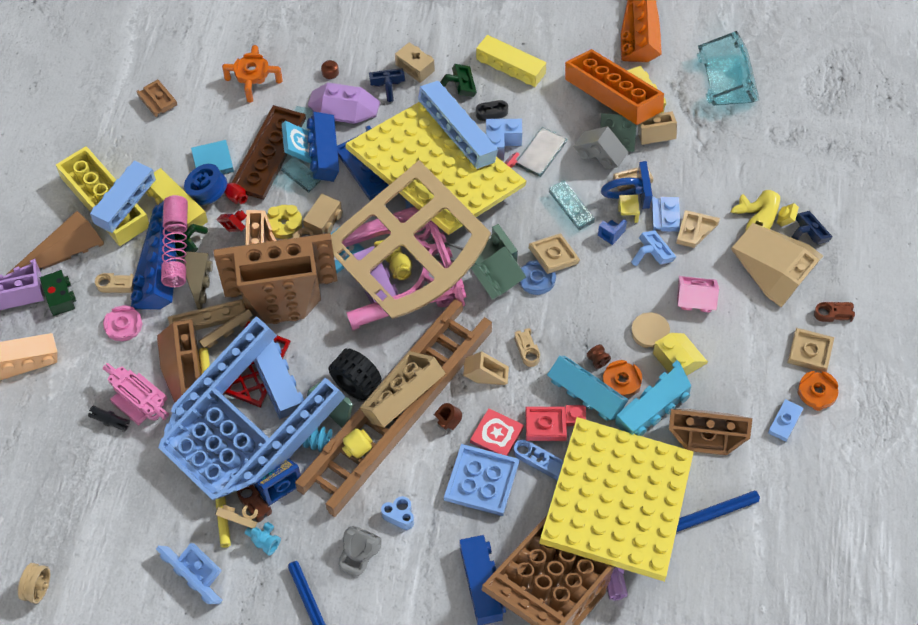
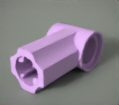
M615 567L607 588L609 600H621L628 595L623 576L624 569Z

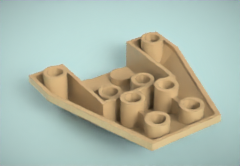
M752 223L731 248L766 297L781 308L823 257L821 253L809 244Z

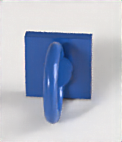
M647 161L639 162L637 178L628 177L612 180L602 186L601 194L610 199H619V195L640 194L642 209H649L653 195ZM623 185H633L634 187L624 191H609L612 188Z

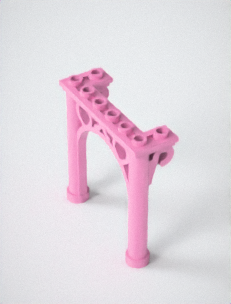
M413 206L393 213V215L401 223H405L419 210ZM375 219L358 227L342 241V244L348 247L380 235L391 234V232L379 219ZM430 220L418 231L420 232L425 229V232L421 235L414 234V237L432 256L439 253L442 263H439L444 268H449L453 263L450 260L453 256L450 248L445 247L446 237L444 232H440L439 227ZM430 233L435 244L425 242L429 238ZM423 267L417 283L406 292L395 295L393 298L399 299L421 289L425 282L431 283L434 279L429 276V272ZM462 278L452 288L432 302H436L438 307H447L456 299L465 306L464 298L467 296ZM377 302L346 312L352 330L359 329L362 325L389 316Z

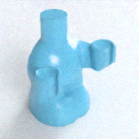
M269 522L264 524L263 531L257 527H248L245 530V535L251 538L257 548H261L269 556L276 551L281 541V537L270 535L274 526Z

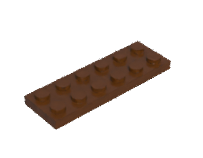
M273 105L232 183L243 187L246 195L264 200L288 155L284 152L282 123L287 121L302 128L306 120V114Z

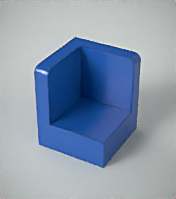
M623 219L620 224L613 220H610L608 223L602 221L599 225L598 236L613 245L626 231L627 221Z

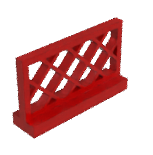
M277 335L273 340L275 343L284 344L280 354L283 359L291 340ZM252 362L248 366L252 374L243 377L240 375L223 395H229L261 408L267 391L266 388H264V391L262 390L265 386L263 383H259L257 379L259 373L258 371L254 372L252 368L254 362ZM254 378L257 385L247 389L244 381ZM241 382L244 389L240 392L230 390L232 385ZM259 389L261 393L259 401L251 398L249 392Z

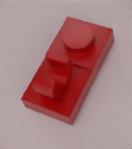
M241 210L237 211L234 215L221 214L216 220L228 232H241L246 227L242 221L247 215Z

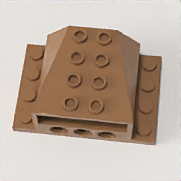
M331 233L214 250V258L225 298L242 295L245 310L249 309L253 316H257L266 324H278L284 321L305 319L321 301L319 284H330L338 281Z
M546 516L482 585V591L531 625H580L606 594L615 567L539 544Z

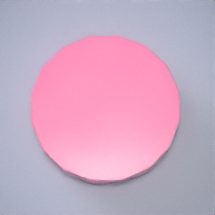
M125 305L113 308L109 314H106L103 321L106 334L115 341H127L134 338L141 331L143 325L140 313L135 308Z

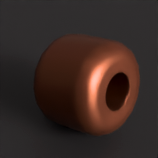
M327 60L322 64L321 71L323 77L334 79L338 76L339 68L335 61Z

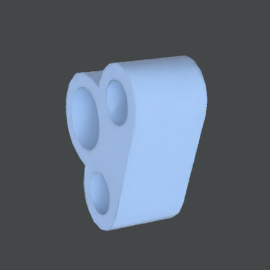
M398 497L393 503L387 502L382 505L381 513L385 521L405 530H409L414 526L411 501L407 497ZM406 504L408 507L405 510H399L397 506Z

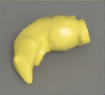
M384 240L374 242L375 247ZM400 246L385 260L389 263V269L393 274L392 277L398 280H405L411 275L412 262L401 251Z

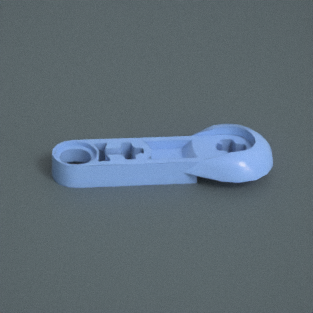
M519 440L515 443L514 455L517 459L558 481L564 460L529 441ZM526 446L528 452L521 454L517 451V448ZM544 457L543 461L537 462V458Z

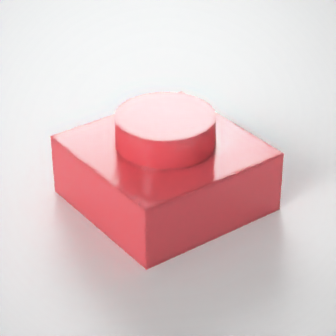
M566 405V426H574L577 417L586 420V406Z

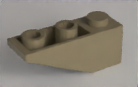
M186 252L187 255L184 259L186 261V280L198 310L202 309L203 304H206L207 294L205 291L210 285L209 272L213 270V261H210L208 253Z

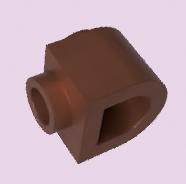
M450 403L442 404L433 414L439 419L437 423L445 430L448 428L454 430L462 420L461 410Z

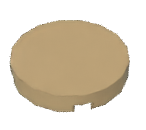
M652 312L643 313L633 321L631 328L632 338L638 345L644 348H654L656 341L670 333L669 323L659 314Z

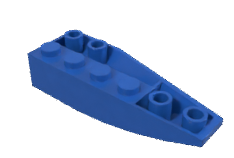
M164 201L156 205L152 210L135 277L133 278L131 307L135 309L161 310L172 303L174 287L165 286L161 282L162 255L164 254L162 251L164 245L162 242L164 237ZM165 230V235L172 233ZM174 234L167 236L168 238L175 240ZM167 238L164 239L165 244L171 241ZM175 242L169 243L167 246L175 248ZM166 246L164 247L165 252L171 250ZM170 251L166 253L170 256L176 257V251ZM164 255V260L171 258L167 255Z

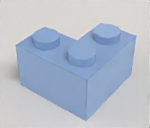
M486 119V136L497 147L496 157L500 160H504L505 146H522V119Z

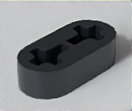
M503 100L485 102L476 106V118L481 121L499 119L508 115V103Z

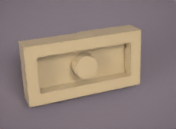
M223 505L222 508L218 507L215 513L216 516L250 528H255L258 523L252 520L257 516L258 510L255 509L252 515H247L246 510L248 506L246 505L242 508L243 516L235 513V508Z

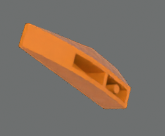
M627 0L621 30V60L649 62L662 55L660 22L656 0Z

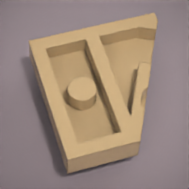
M685 210L676 244L695 248L719 225L720 218Z

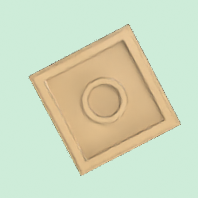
M561 233L529 243L528 248L547 274L579 264V257Z
M796 328L788 363L820 372H827L835 337Z

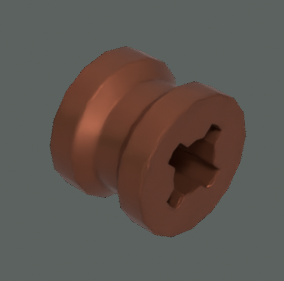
M602 344L591 348L586 355L589 360L593 361V366L596 369L604 367L611 360V356L605 353V348Z

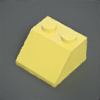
M670 333L655 342L653 355L668 373L673 369L672 364L677 360L680 362L686 376L708 363L684 333Z

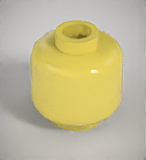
M354 429L343 438L345 446L342 449L349 458L353 455L356 459H359L372 449L371 443L373 440L364 429Z

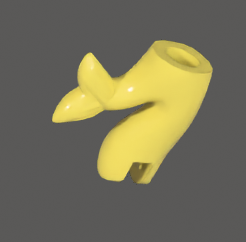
M765 190L755 202L750 203L747 197L742 194L739 198V204L732 208L731 213L758 212L748 221L745 232L752 223L771 229L778 212L781 197L772 190Z

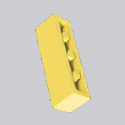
M486 35L476 48V59L481 63H485L533 87H536L546 74L545 61L489 35Z
M161 168L154 172L156 180L146 191V194L149 197H153L157 205L169 196H182L188 201L187 229L191 224L203 226L208 222L206 212Z

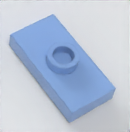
M785 399L768 434L787 442L803 411V407Z

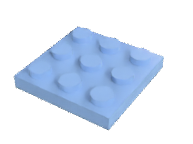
M461 444L444 495V501L504 516L520 459Z

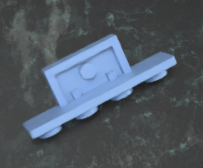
M190 543L179 557L168 546L158 545L156 550L160 553V558L170 563L174 567V572L184 577L188 581V586L202 595L201 598L204 602L211 605L220 604L223 601L210 588V585L222 570L194 543Z

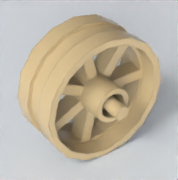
M37 563L27 565L18 585V597L20 600L38 604L43 599L50 582L51 574L48 566Z

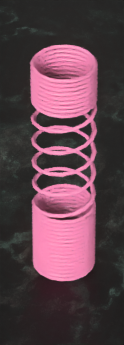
M178 195L165 198L163 205L164 237L162 242L164 245L162 251L164 254L162 255L161 282L168 287H180L186 283V261L182 258L187 253L182 249H185L187 244L182 241L187 239V236L183 233L187 231L188 201L186 198ZM165 230L172 233L165 235ZM171 234H182L185 236V239L172 240L167 236ZM167 238L171 241L165 244L164 239ZM180 242L185 244V247L171 248L167 244ZM166 246L171 250L165 252L164 247ZM170 251H182L185 253V255L181 257H174L166 253ZM164 255H167L171 258L164 260ZM172 259H180L184 261V264L178 261H166Z

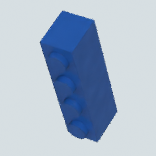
M313 112L311 118L307 120V129H309L308 143H310L309 157L312 160L310 171L313 172V179L334 182L339 173L334 115Z
M484 535L460 539V552L477 625L503 621V613H506L505 606L482 591V585L496 571L494 560L490 561L489 554H492L490 542L485 541Z

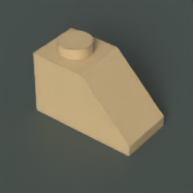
M482 351L465 358L463 376L476 383L508 384L509 367Z

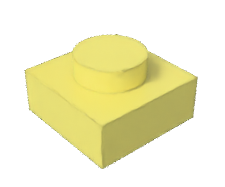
M795 203L782 207L778 213L777 224L783 227L795 222L799 207Z

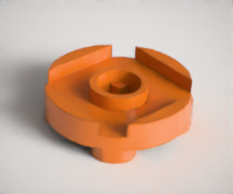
M617 360L606 367L602 381L624 397L629 398L640 391L642 373L635 364L631 365L625 360ZM619 376L627 378L625 382L618 381Z
M810 371L801 378L797 393L806 405L820 411L835 403L839 394V386L831 374L823 371L822 373ZM814 387H816V388H820V387H821V388H822V391H821L822 393L816 392Z

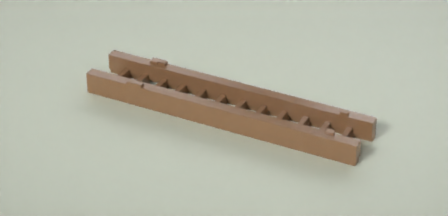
M454 299L410 350L411 352L435 357L446 374L410 404L401 415L399 414L394 418L395 422L389 429L371 424L359 408L295 482L297 491L304 495L315 482L318 483L323 490L330 495L333 494L325 504L329 514L336 517L463 367L465 358L472 356L492 332V321L484 317L472 332L454 321L463 311V303ZM447 328L465 339L461 345L443 335ZM435 342H438L452 351L453 354L448 359L431 347ZM365 424L383 435L377 444L371 443L372 449L364 459L362 457L356 459L353 455L349 458L342 449L345 446L343 438L354 429L360 430ZM340 453L358 464L352 473H349L333 462ZM327 468L345 479L339 488H336L321 477Z

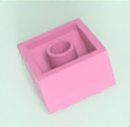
M679 276L678 307H681L683 310L698 308L702 312L717 310L719 294L717 280Z

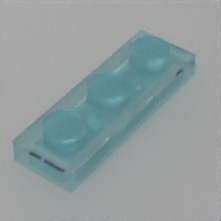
M565 180L549 188L551 196L578 230L595 222V218Z

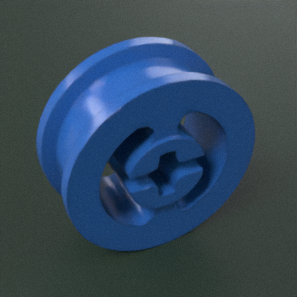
M209 163L195 168L184 182L185 192L198 205H208L215 202L223 195L227 188L226 177L220 173L216 165Z

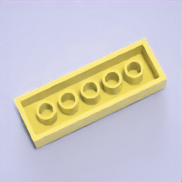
M87 146L56 164L60 178L90 213L116 181ZM136 203L114 232H107L121 246L148 229L149 220L147 214Z

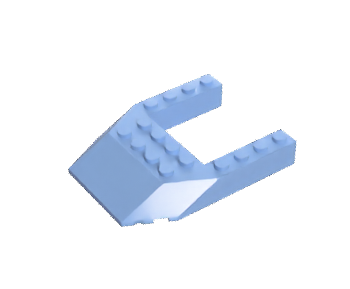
M257 316L173 404L169 423L166 424L165 434L161 438L158 447L213 501L257 483L290 458L345 398L344 394L337 387L324 378L270 438L233 405L223 393L277 336Z

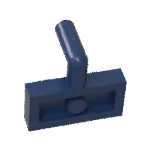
M403 68L369 72L370 85L379 87L385 84L387 102H393L392 84H399L405 81Z
M810 211L797 214L796 221L800 227L796 229L791 238L798 240L803 233H808L811 240L816 244L826 243L832 239L833 236Z

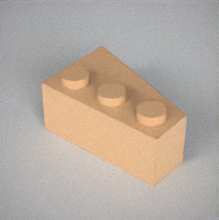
M246 210L245 245L277 241L274 238L266 212L262 210Z

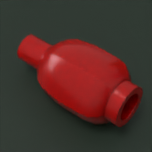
M227 183V188L224 192L225 196L235 204H244L248 199L245 189L236 183Z

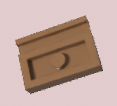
M158 79L143 87V90L136 91L138 97L155 117L159 113H164L177 106V101Z

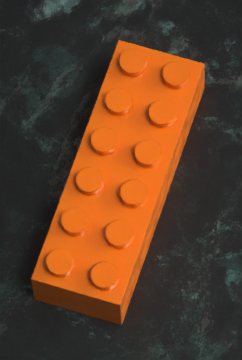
M591 49L565 62V80L632 123L638 125L663 112V92Z

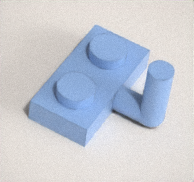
M654 230L640 235L639 239L644 246L638 250L631 263L634 266H638L646 253H651L660 265L673 262L676 256Z

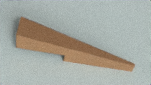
M76 211L14 268L31 264V260L36 259L39 269H46L71 259L72 255L79 252H88L89 248L97 245L100 247L104 245V242L89 221ZM11 269L7 274L14 272V270Z

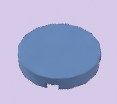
M538 260L529 261L521 267L526 278L519 282L524 291L529 294L541 295L551 291L554 287L556 273L547 274Z

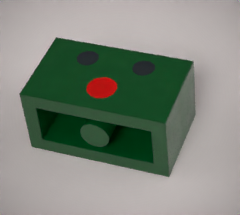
M62 270L39 277L53 316L75 309L73 302L77 300L74 292L69 291L68 287L72 285L69 277H64Z

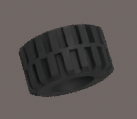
M345 348L328 367L335 383L347 394L360 400L367 399L382 381L376 366L363 354L350 348Z

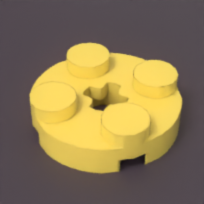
M279 205L268 210L267 217L275 238H292L293 234L302 228V216L295 205ZM284 219L288 220L286 221V224H282V222L280 221Z

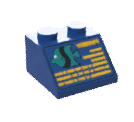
M288 458L254 484L268 506L297 489L295 482L301 476L299 467Z

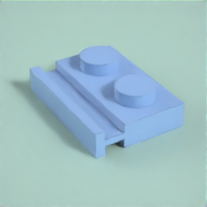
M652 197L653 231H680L679 197Z

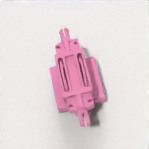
M109 363L103 366V370L110 374L107 379L109 384L117 392L110 399L111 403L138 426L147 418L150 420H157L159 417L163 420H166V417L168 418L169 413L162 408L167 400V396L140 373L136 375L131 370L127 371L122 366L117 369Z

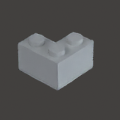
M608 126L583 132L573 146L583 159L596 157L606 170L619 167L628 154L626 148Z

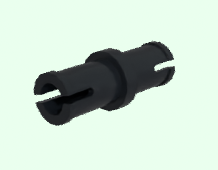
M94 405L89 410L92 413H88V417L103 422L105 426H113L123 432L129 427L126 424L129 425L130 420L115 415L113 411H105Z

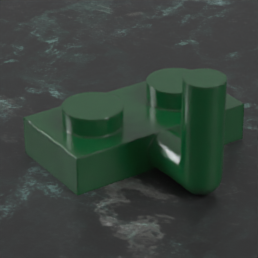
M454 64L452 67L453 75L445 74L440 83L443 87H446L449 81L455 82L458 95L474 97L477 91L470 66Z
M191 224L187 231L183 233L187 236V239L182 242H185L187 247L182 250L185 252H196L198 248L190 237L194 232L207 234V227ZM174 234L175 240L185 239V236L182 234ZM175 242V248L185 247V244ZM176 251L179 257L185 255L182 251Z

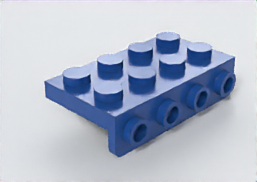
M369 125L365 127L366 132L372 129ZM350 139L337 146L338 156L371 201L389 185L346 149V143L352 140Z

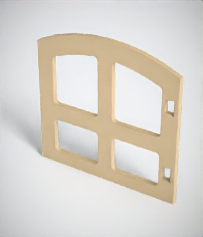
M418 160L333 232L331 239L334 257L381 308L394 319L426 306L452 288L476 262L485 248L491 232ZM419 180L434 195V198L405 223H401L385 205L411 182ZM443 209H447L472 234L464 249L449 268H444L414 237L416 232ZM371 216H376L391 234L363 259L357 260L342 244V241ZM404 246L434 277V280L409 295L394 299L371 275V271L396 249ZM343 250L349 255L346 261L339 255ZM379 291H382L387 296L383 301L376 295Z

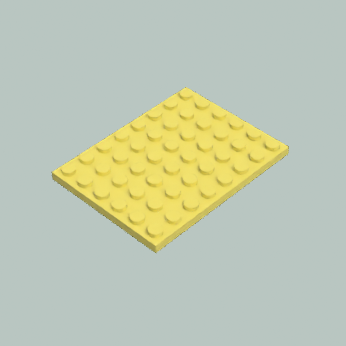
M420 102L346 143V149L388 185L420 160L475 217H478L525 187L527 182L498 157H496L495 163L476 169ZM414 180L399 193L418 210L434 198V195L419 180ZM443 209L431 220L448 235L463 226L447 209Z
M577 417L539 544L665 581L694 452Z

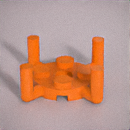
M253 45L251 53L244 54L234 64L222 65L226 81L231 80L230 71H234L238 82L245 83L244 90L246 100L249 103L254 100L251 89L252 84H262L269 73L275 74L276 83L283 82L281 68L279 66H269L268 61L259 54L257 45ZM249 67H255L253 70H248Z

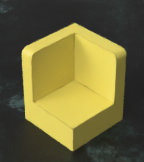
M619 195L618 212H621L622 216L634 215V223L639 221L638 195Z

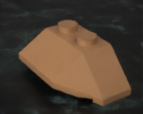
M671 409L669 430L687 450L728 455L750 439L753 418L694 409Z

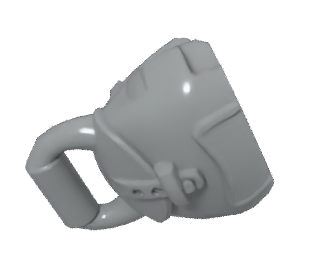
M348 527L343 535L344 550L339 558L340 570L355 577L361 575L365 571L369 559L381 549V538L360 527ZM348 557L353 561L359 562L361 564L360 569L345 563L344 560Z

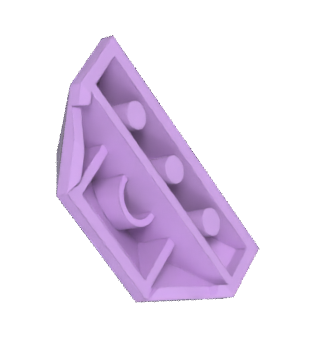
M328 82L313 90L308 102V107L313 112L334 115L335 121L353 124L369 118H375L380 106V101L361 87Z

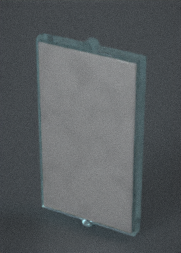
M542 127L518 158L515 165L525 169L527 173L531 172L541 177L566 144L567 139L556 134V132Z

